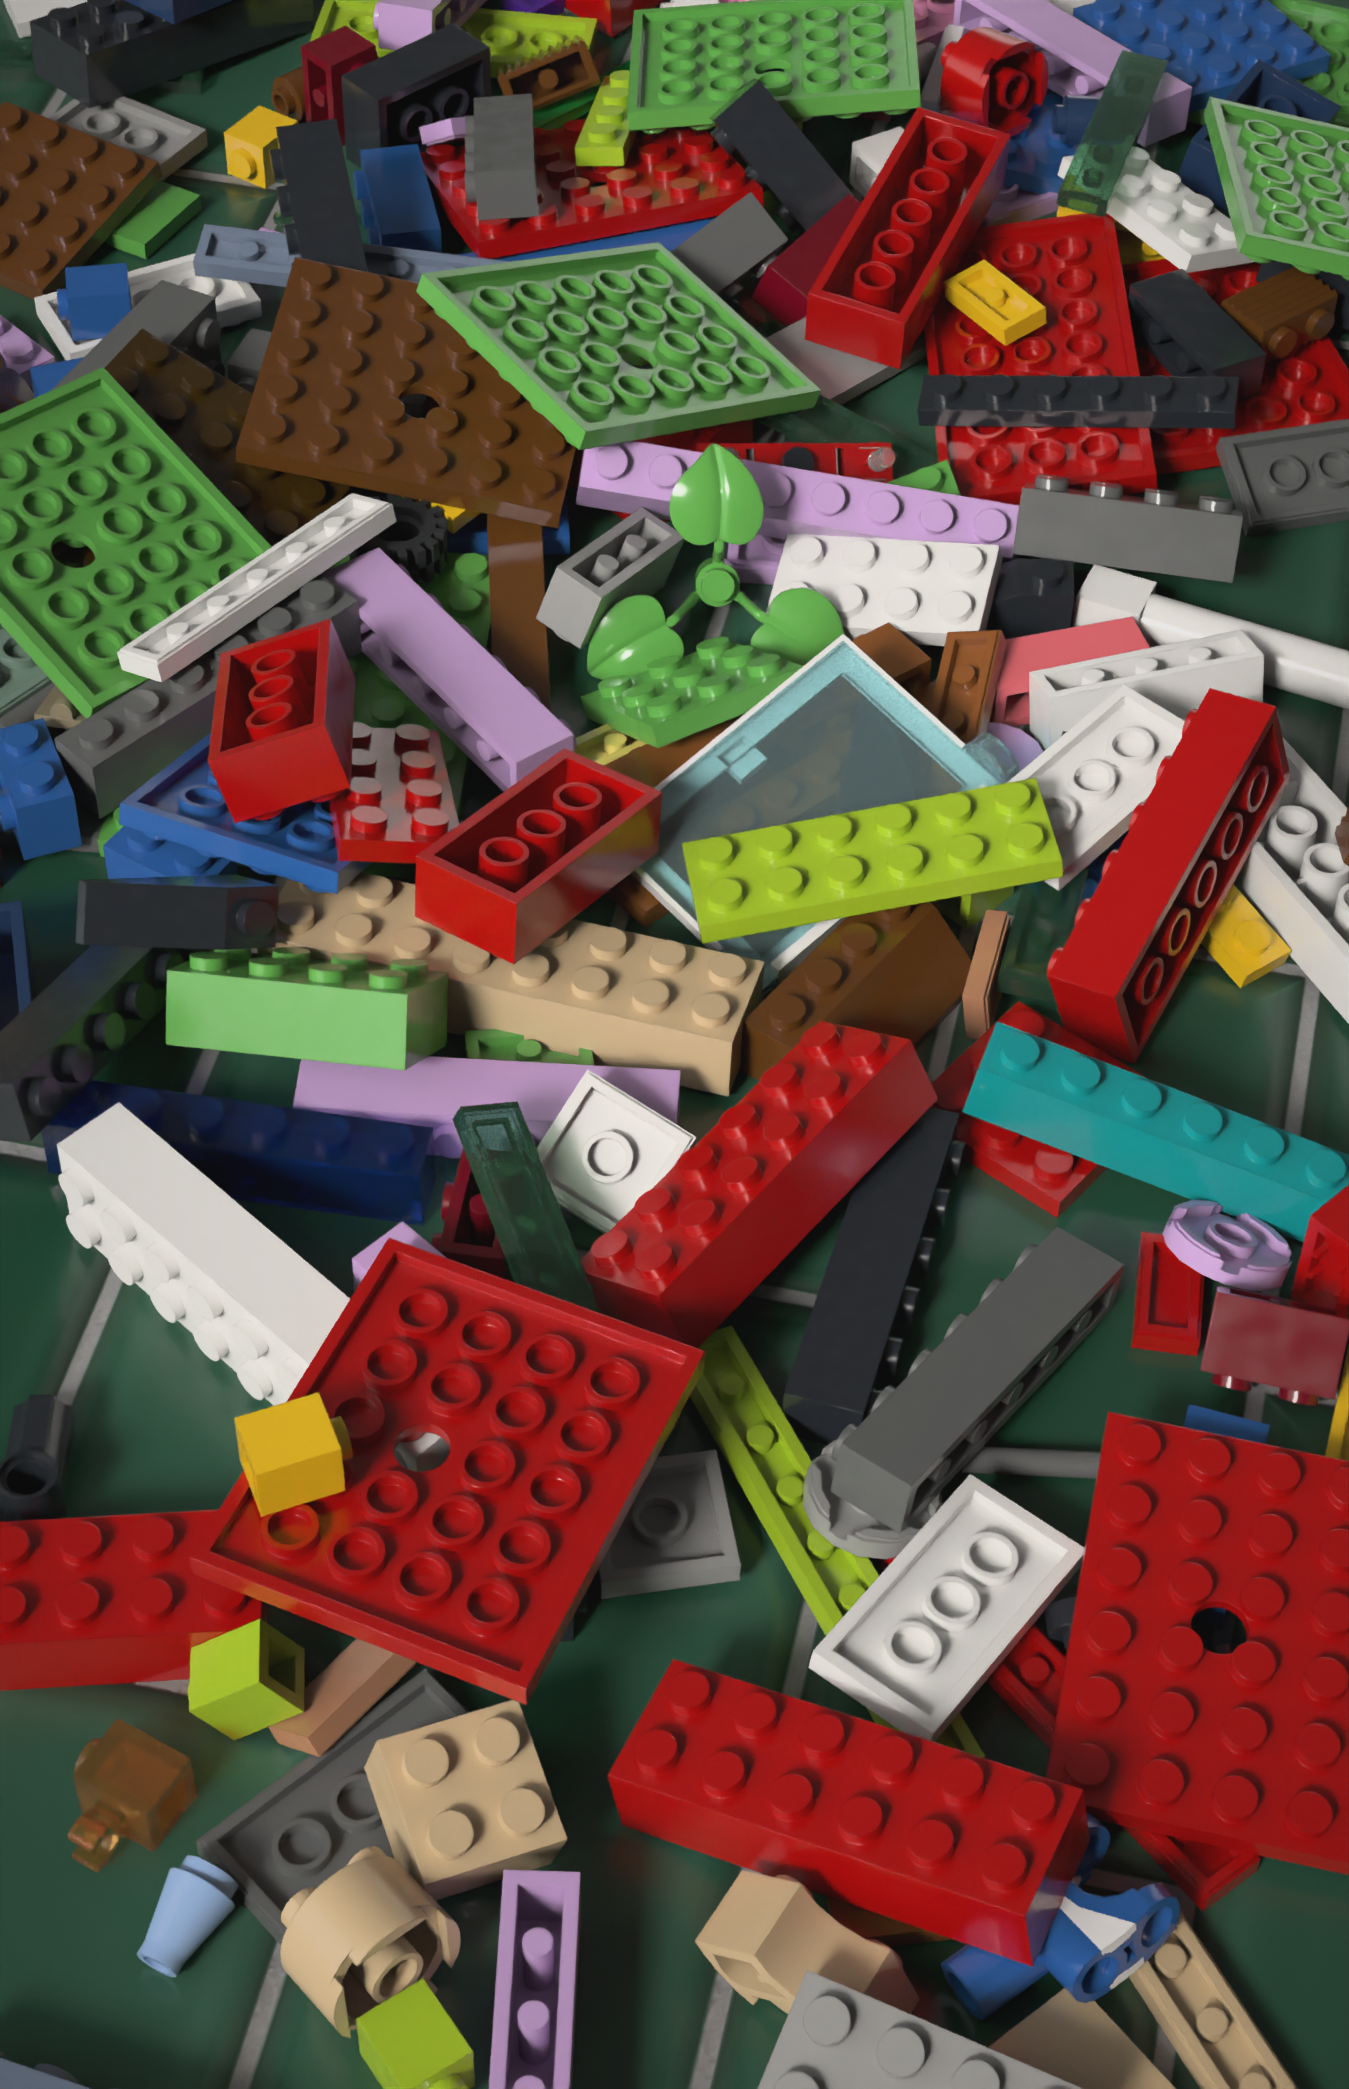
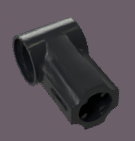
M30 1395L27 1401L15 1405L6 1457L0 1463V1505L4 1522L67 1517L64 1488L76 1416L73 1406L60 1402L54 1395Z

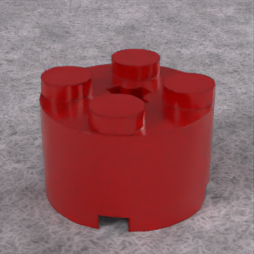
M985 26L969 31L958 42L951 41L944 48L941 55V65L944 68L940 85V110L942 114L1010 134L1011 137L1019 134L1033 120L1028 118L1027 115L1034 103L1041 106L1046 94L1048 64L1044 54L1036 50L1034 47L1036 45L1026 40Z

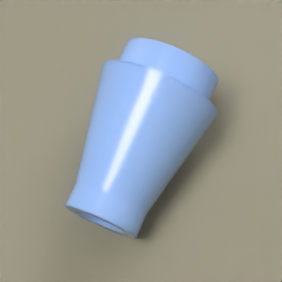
M187 1855L179 1868H170L146 1938L138 1950L137 1956L158 1972L175 1978L183 1964L235 1908L231 1898L238 1888L236 1881L215 1865L201 1858Z

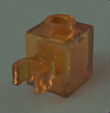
M117 1718L101 1739L95 1738L85 1746L75 1764L73 1777L83 1814L74 1823L67 1835L69 1841L78 1845L72 1854V1859L97 1873L111 1858L122 1835L154 1852L197 1796L191 1759Z

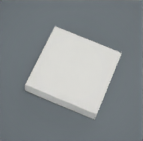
M587 1069L527 1163V1186L606 1234L634 1207L635 1202L642 1194L651 1190L677 1164L680 1156L693 1147L697 1138Z

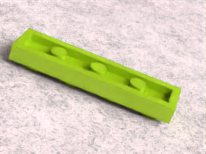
M620 70L611 73L610 76H604L575 145L576 166H625L638 130L629 131L627 101L630 70Z

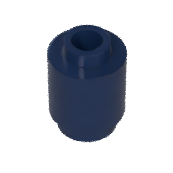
M1064 95L1062 105L1055 104L1053 108L1052 133L1060 134L1061 144L1108 146L1110 141L1120 142L1125 123L1124 103L1113 102L1112 97Z

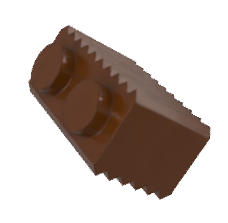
M576 34L573 40L566 38L564 44L558 42L556 47L549 45L547 51L540 49L538 55L532 52L530 58L523 56L521 62L514 59L512 65L506 63L504 69L497 67L495 70V75L503 95L532 94L533 111L601 83L586 42L581 36Z
M1293 266L1221 301L1220 307L1233 318L1254 342L1261 346L1262 350L1266 353L1265 359L1268 364L1272 358L1276 360L1277 358L1287 356L1294 347L1298 349L1301 344L1306 345L1309 340L1313 342L1314 339L1319 340L1326 336L1334 324L1338 294L1336 289L1330 290L1328 284L1323 285L1321 279L1316 280L1314 274L1309 275V273L1300 271Z

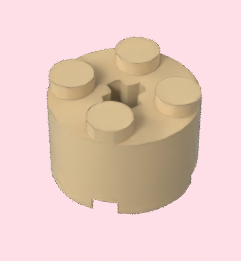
M376 1846L366 1847L359 1851L346 1867L330 1876L316 1889L306 1888L296 1893L288 1901L281 1913V1921L287 1927L280 1951L282 1967L342 2036L351 2038L350 2030H357L356 2018L424 1978L435 1994L438 1988L430 1981L431 1977L438 1969L442 1960L452 1969L460 1949L461 1934L455 1921L399 1861L388 1857Z

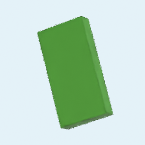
M159 181L110 234L105 243L116 249L147 259L202 210L201 197L199 194Z

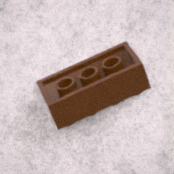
M929 902L846 917L743 1021L740 1071L760 1081L761 1076L768 1069L777 1065L800 1042L802 1035L820 1021L910 1039L916 1050L962 1001L972 961L937 908Z

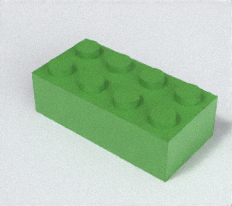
M298 947L275 948L272 950V955L252 953V949L195 952L190 954L189 961L167 970L166 1045L407 1070L446 1046L449 972L428 970V962L418 959H396L390 962V966L369 964V956L358 953L331 955V960L311 959L310 950Z

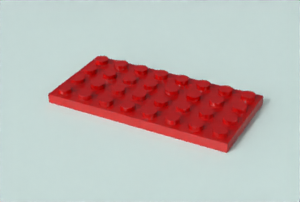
M1105 211L979 227L952 275L953 277L978 262L986 260L1045 306L1047 321L1045 325L1004 346L949 302L943 292L924 326L929 375L1140 376L1114 218ZM935 426L938 462L948 461L961 496L1020 506L1022 487L1026 482L1035 483L1038 474L1070 478L1069 488L1090 490L1091 481L1124 485L1123 495L1145 492V488L1157 489V474L1149 428Z

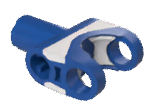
M1086 1813L1090 1842L1034 1966L1032 1967L967 1944L943 1961L941 1969L945 1979L962 2005L974 2018L982 2021L1048 1972L1055 1977L1076 2001L1082 2003L1095 2001L1136 1972L1170 1937L1180 1915L1178 1899L1164 1885L1158 1883L1146 1885L1137 1891L1131 1888L1119 1895L1105 1897L1088 1894L1083 1891L1081 1887L1091 1877L1090 1871L1099 1864L1110 1844V1833L1107 1828L1094 1815Z

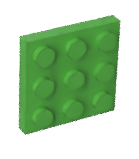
M715 637L697 644V652L686 655L683 659H680L679 656H666L650 662L647 665L648 671L633 677L618 675L607 678L598 684L599 690L582 696L581 700L586 718L602 725L608 724L616 731L660 748L747 713L803 666L784 660L777 654H767L755 650L751 645H741L729 641L728 637Z

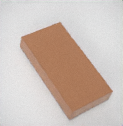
M986 910L962 995L966 1038L979 1039L995 1022L1013 955L1010 916H1007V911Z
M356 1638L304 1689V1712L271 1725L268 1728L278 1744L322 1757L416 1665V1661Z

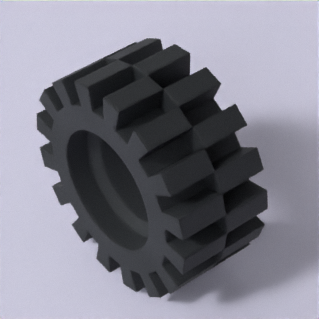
M387 493V501L384 502L393 504L396 522L349 554L350 560L379 547L396 564H402L415 583L419 585L418 579L421 578L428 584L435 580L434 572L441 575L445 570V563H448L446 517H443V510L439 506L431 508V502L421 500L419 503H416V499L405 497L404 500H397V495ZM378 496L372 497L373 499L380 500Z

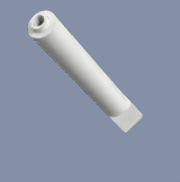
M1093 565L1076 596L1072 627L1133 616L1150 648L1242 629L1264 654V685L1349 710L1348 650L1155 594L1157 582L1099 565Z

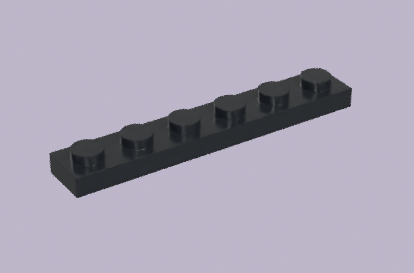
M924 375L917 413L919 426L1235 429L1239 401V377H1165L1161 375Z

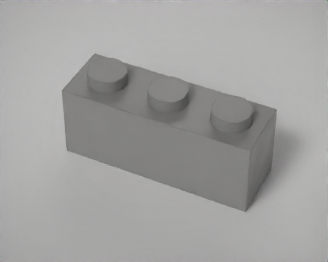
M641 507L556 567L536 619L552 629L558 637L571 642L581 649L590 642L602 617L615 603L633 595L647 594L652 596L664 587L685 539L674 528Z

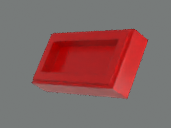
M1141 1231L1131 1348L1197 1356L1201 1336L1204 1275L1180 1261L1167 1247L1163 1235L1159 1233Z

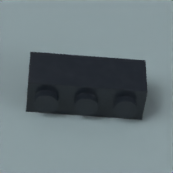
M753 78L710 117V120L717 127L710 133L729 157L735 151L738 152L748 164V167L744 170L746 177L754 179L763 188V193L767 189L780 203L774 211L792 233L798 227L805 233L847 194L854 196L759 79Z
M1183 269L1130 284L1128 307L1133 336L1172 377H1239L1238 402L1259 396L1262 375L1266 366V353L1206 293L1204 288L1199 286Z

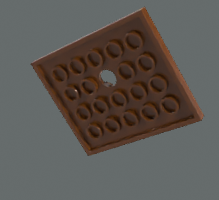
M295 257L237 443L236 462L558 528L577 448L568 443L564 435L545 416L534 410L531 403L511 383L501 378L498 371L478 351L472 349L466 343V340L446 320L440 318L435 313L434 309L416 292L419 283ZM410 394H424L435 399L440 407L431 409L427 413L426 418H416L405 413L404 404L400 400Z

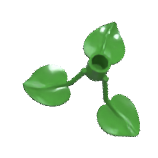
M718 444L709 445L698 460L679 478L670 497V518L678 533L686 541L694 545H707L714 542L712 558L706 559L697 568L695 574L696 589L690 592L688 598L666 619L660 602L655 597L647 594L629 596L615 603L602 617L592 635L587 654V670L592 677L602 680L618 675L633 677L648 671L647 665L656 659L666 656H679L680 659H683L684 648L682 639L672 627L678 624L695 604L701 600L715 607L725 606L735 600L755 619L763 623L754 632L750 641V645L755 650L767 654H777L784 660L802 666L844 634L840 616L834 605L828 598L813 589L799 587L782 591L772 600L769 614L762 611L743 591L739 590L740 581L737 570L729 560L723 558L724 541L741 545L753 540L762 524L764 506L760 490L749 470L734 454Z

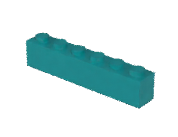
M998 1021L962 1111L968 1115L1190 1200L1219 1203L1218 1205L1223 1207L1221 1211L1237 1217L1240 1214H1251L1274 1228L1279 1234L1303 1243L1310 1215L1349 1185L1348 1154Z

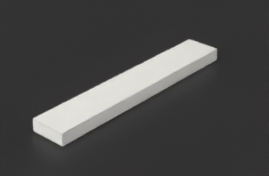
M351 493L121 648L117 654L122 670L163 683L395 523L396 517L393 504Z

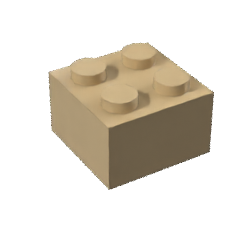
M515 1700L377 1740L364 1768L394 1859L403 1865L435 1901L502 1880L503 1870H534L549 1865L567 1841L521 1706Z

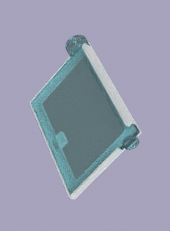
M842 634L654 788L663 792L658 852L630 874L701 941L682 843L1004 784L1020 772L1019 767L1008 748L989 733L981 732L965 745L848 637ZM846 917L703 944L710 950L764 961L763 998L783 981Z

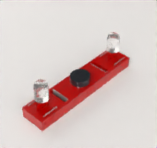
M700 442L692 446V451L703 453L709 445L718 444L730 451L738 459L746 460L747 452L749 461L838 475L839 466V476L881 483L893 481L892 465L895 462V454L892 451L891 443Z

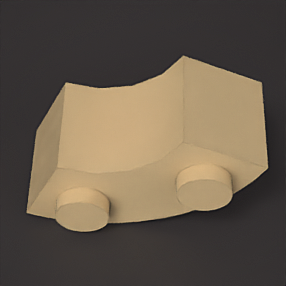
M742 1870L695 1940L713 1967L752 2005L759 1998L771 2001L789 2014L807 1970L909 2014L912 2013L920 2000L902 1969V1960L894 1950L880 1941L864 1939L838 1923L814 1901L811 1892L802 1883L787 1875L771 1877Z

